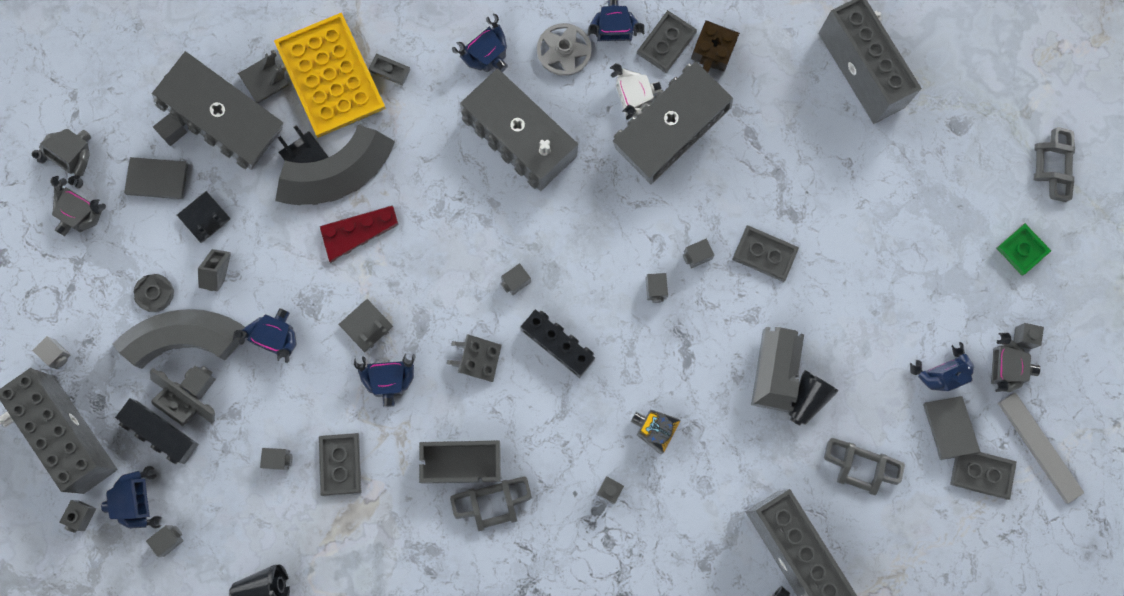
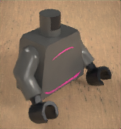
M69 129L47 134L40 143L39 150L32 152V157L37 159L39 163H45L48 158L68 173H74V176L69 177L68 183L73 185L74 181L77 180L75 187L81 188L83 180L80 176L84 175L88 164L90 152L87 141L91 139V136L85 130L76 135Z
M59 176L52 177L50 180L51 185L54 187L52 215L60 220L55 231L65 237L71 227L81 233L96 226L101 212L106 208V205L104 203L99 204V199L90 202L66 187L64 189L62 186L67 184V180L62 178L58 181Z
M999 333L1001 340H997L996 343L1002 345L993 348L991 384H998V389H995V392H1012L1021 388L1023 383L1028 382L1030 375L1039 376L1040 366L1031 364V355L1025 353L1023 348L1011 340L1009 333Z

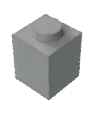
M48 336L32 350L49 367L55 369L62 367L71 355L55 339Z

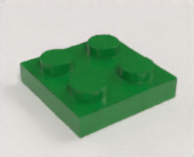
M1026 223L1021 225L996 247L1021 276L1025 275L1051 252L1047 245Z

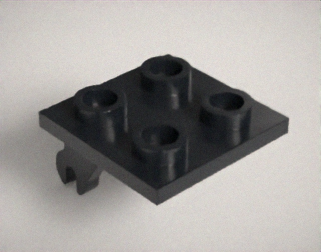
M297 125L293 128L300 138L289 146L281 135L277 137L284 147L278 152L284 161L311 163L328 158V155L310 131L303 135Z
M207 191L177 214L178 218L200 243L231 219Z

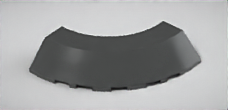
M358 125L350 141L336 154L324 160L311 163L285 161L279 177L275 201L291 205H318L319 203L339 200L359 190L378 173L379 169L388 159L395 141L377 130Z
M196 309L175 310L143 320L122 334L112 345L131 364L141 369L154 358L163 354V352L181 348L203 349L226 360L239 346L240 338L233 340L234 332L242 330L245 326L215 312Z

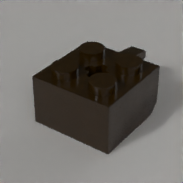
M705 20L691 59L700 62L699 64L703 65V69L707 73H709L710 68H716L725 72L740 33Z

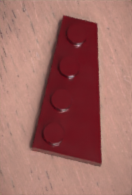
M392 205L319 227L329 262L332 263L338 257L350 253L354 248L364 245L368 240L380 236L399 224Z

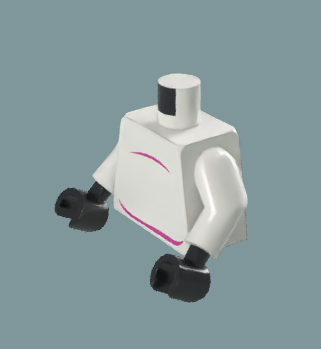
M618 63L610 67V69L614 70L611 73V77H619L616 81V88L623 106L622 112L625 113L627 120L634 116L638 117L642 113L641 109L647 103L651 104L654 101L653 95L662 90L660 82L650 84L647 75L623 69Z

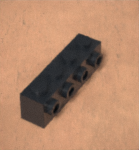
M535 309L520 326V330L577 377L581 378L594 362V353L587 347H581L578 344V339L573 335H566L561 325L556 322L555 324L548 320L549 316L541 310L538 312Z
M129 398L115 417L120 421L119 426L127 431L131 429L136 432L134 435L136 438L143 442L146 440L152 444L150 447L158 453L164 452L168 455L166 459L174 464H185L199 445L135 399Z

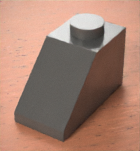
M215 249L209 252L198 267L199 288L207 289L208 291H218L225 281L231 252Z

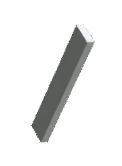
M1013 393L998 402V405L1064 502L1070 503L1084 494V491L1019 396Z

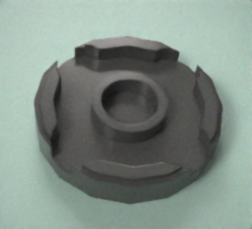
M159 274L143 276L137 281L133 291L136 304L148 312L164 310L170 305L174 295L171 282Z

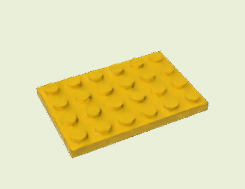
M342 12L274 40L317 138L386 109Z

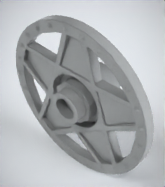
M561 23L547 28L541 34L537 43V55L540 63L545 69L556 75L567 76L578 73L588 64L591 57L592 48L589 37L582 29L572 24ZM567 28L561 36L551 33L557 29ZM577 32L584 38L587 45L576 42ZM544 40L550 49L542 56L541 45ZM586 56L583 63L575 68V58ZM560 62L565 71L557 70L549 65Z

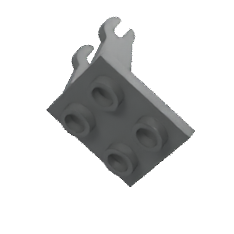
M271 50V55L266 53L265 58L238 73L256 103L262 102L289 86L284 76L285 66L280 65L281 69L279 70L275 64L277 54L274 50Z
M368 299L338 324L364 353L369 348H373L374 344L382 336L387 335L388 331L393 327Z
M469 334L466 335L465 342L452 341L451 346L464 348L461 361L447 360L448 365L459 367L458 373L489 382L494 381L501 344Z

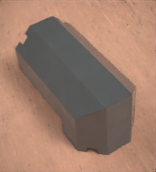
M766 327L762 332L751 405L790 413L794 409L793 406H790L791 402H796L800 382L796 377L799 376L804 334L798 335L796 330L775 327V331H770L771 327Z

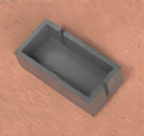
M500 440L419 442V460L425 462V465L419 464V483L421 484L477 483L479 478H482V482H501Z

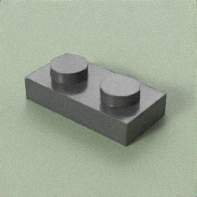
M376 53L369 67V72L403 86L410 72V67Z

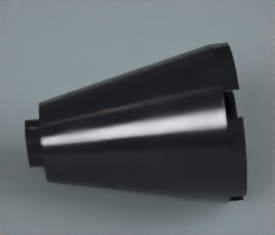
M804 370L799 383L797 400L792 402L791 405L794 409L788 414L791 416L790 420L799 426L802 423L806 425L839 390Z
M272 565L234 582L229 589V596H289L290 586L286 587L285 581L289 579L288 574L282 565Z

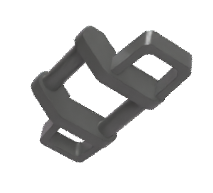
M1057 127L1051 130L1050 142L1036 143L1034 146L1036 151L1034 181H1049V197L1053 200L1067 202L1073 198L1074 132ZM1058 134L1066 136L1067 145L1058 143ZM1051 151L1065 155L1064 174L1044 172V152ZM1057 183L1066 184L1065 196L1057 193Z
M831 438L827 442L824 459L842 467L838 474V483H847L869 491V494L872 495L877 494L882 481L894 485L901 483L905 467L903 462L882 453L879 455L856 447L853 443ZM832 444L846 448L843 461L831 456ZM854 454L877 462L874 479L871 484L848 476ZM886 463L898 468L896 479L884 476Z
M527 477L503 480L499 484L476 490L472 488L469 491L452 495L450 501L454 517L461 519L474 516L478 531H483L486 527L509 521L512 523L517 522L514 506L532 498ZM524 483L527 495L512 500L509 486ZM504 491L509 513L482 520L477 497ZM470 496L473 511L457 513L455 501Z

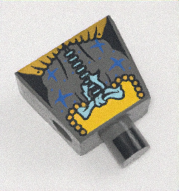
M650 410L646 417L635 412L630 422L640 427L637 433L639 438L658 453L663 454L681 420L655 410Z

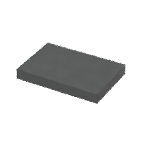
M667 10L636 54L667 73L697 33V29Z
M130 157L124 193L132 196L183 199L188 163L186 161Z
M747 225L732 260L785 282L799 247Z
M962 396L923 404L940 460L980 453Z
M359 433L319 436L320 495L362 493Z
M983 452L956 457L950 485L1010 500L1017 461Z

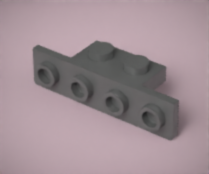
M154 368L150 370V380L163 388L151 400L152 405L181 426H184L196 413L213 424L215 412L210 405H204L197 396L183 390L179 383L172 382L164 372H158Z

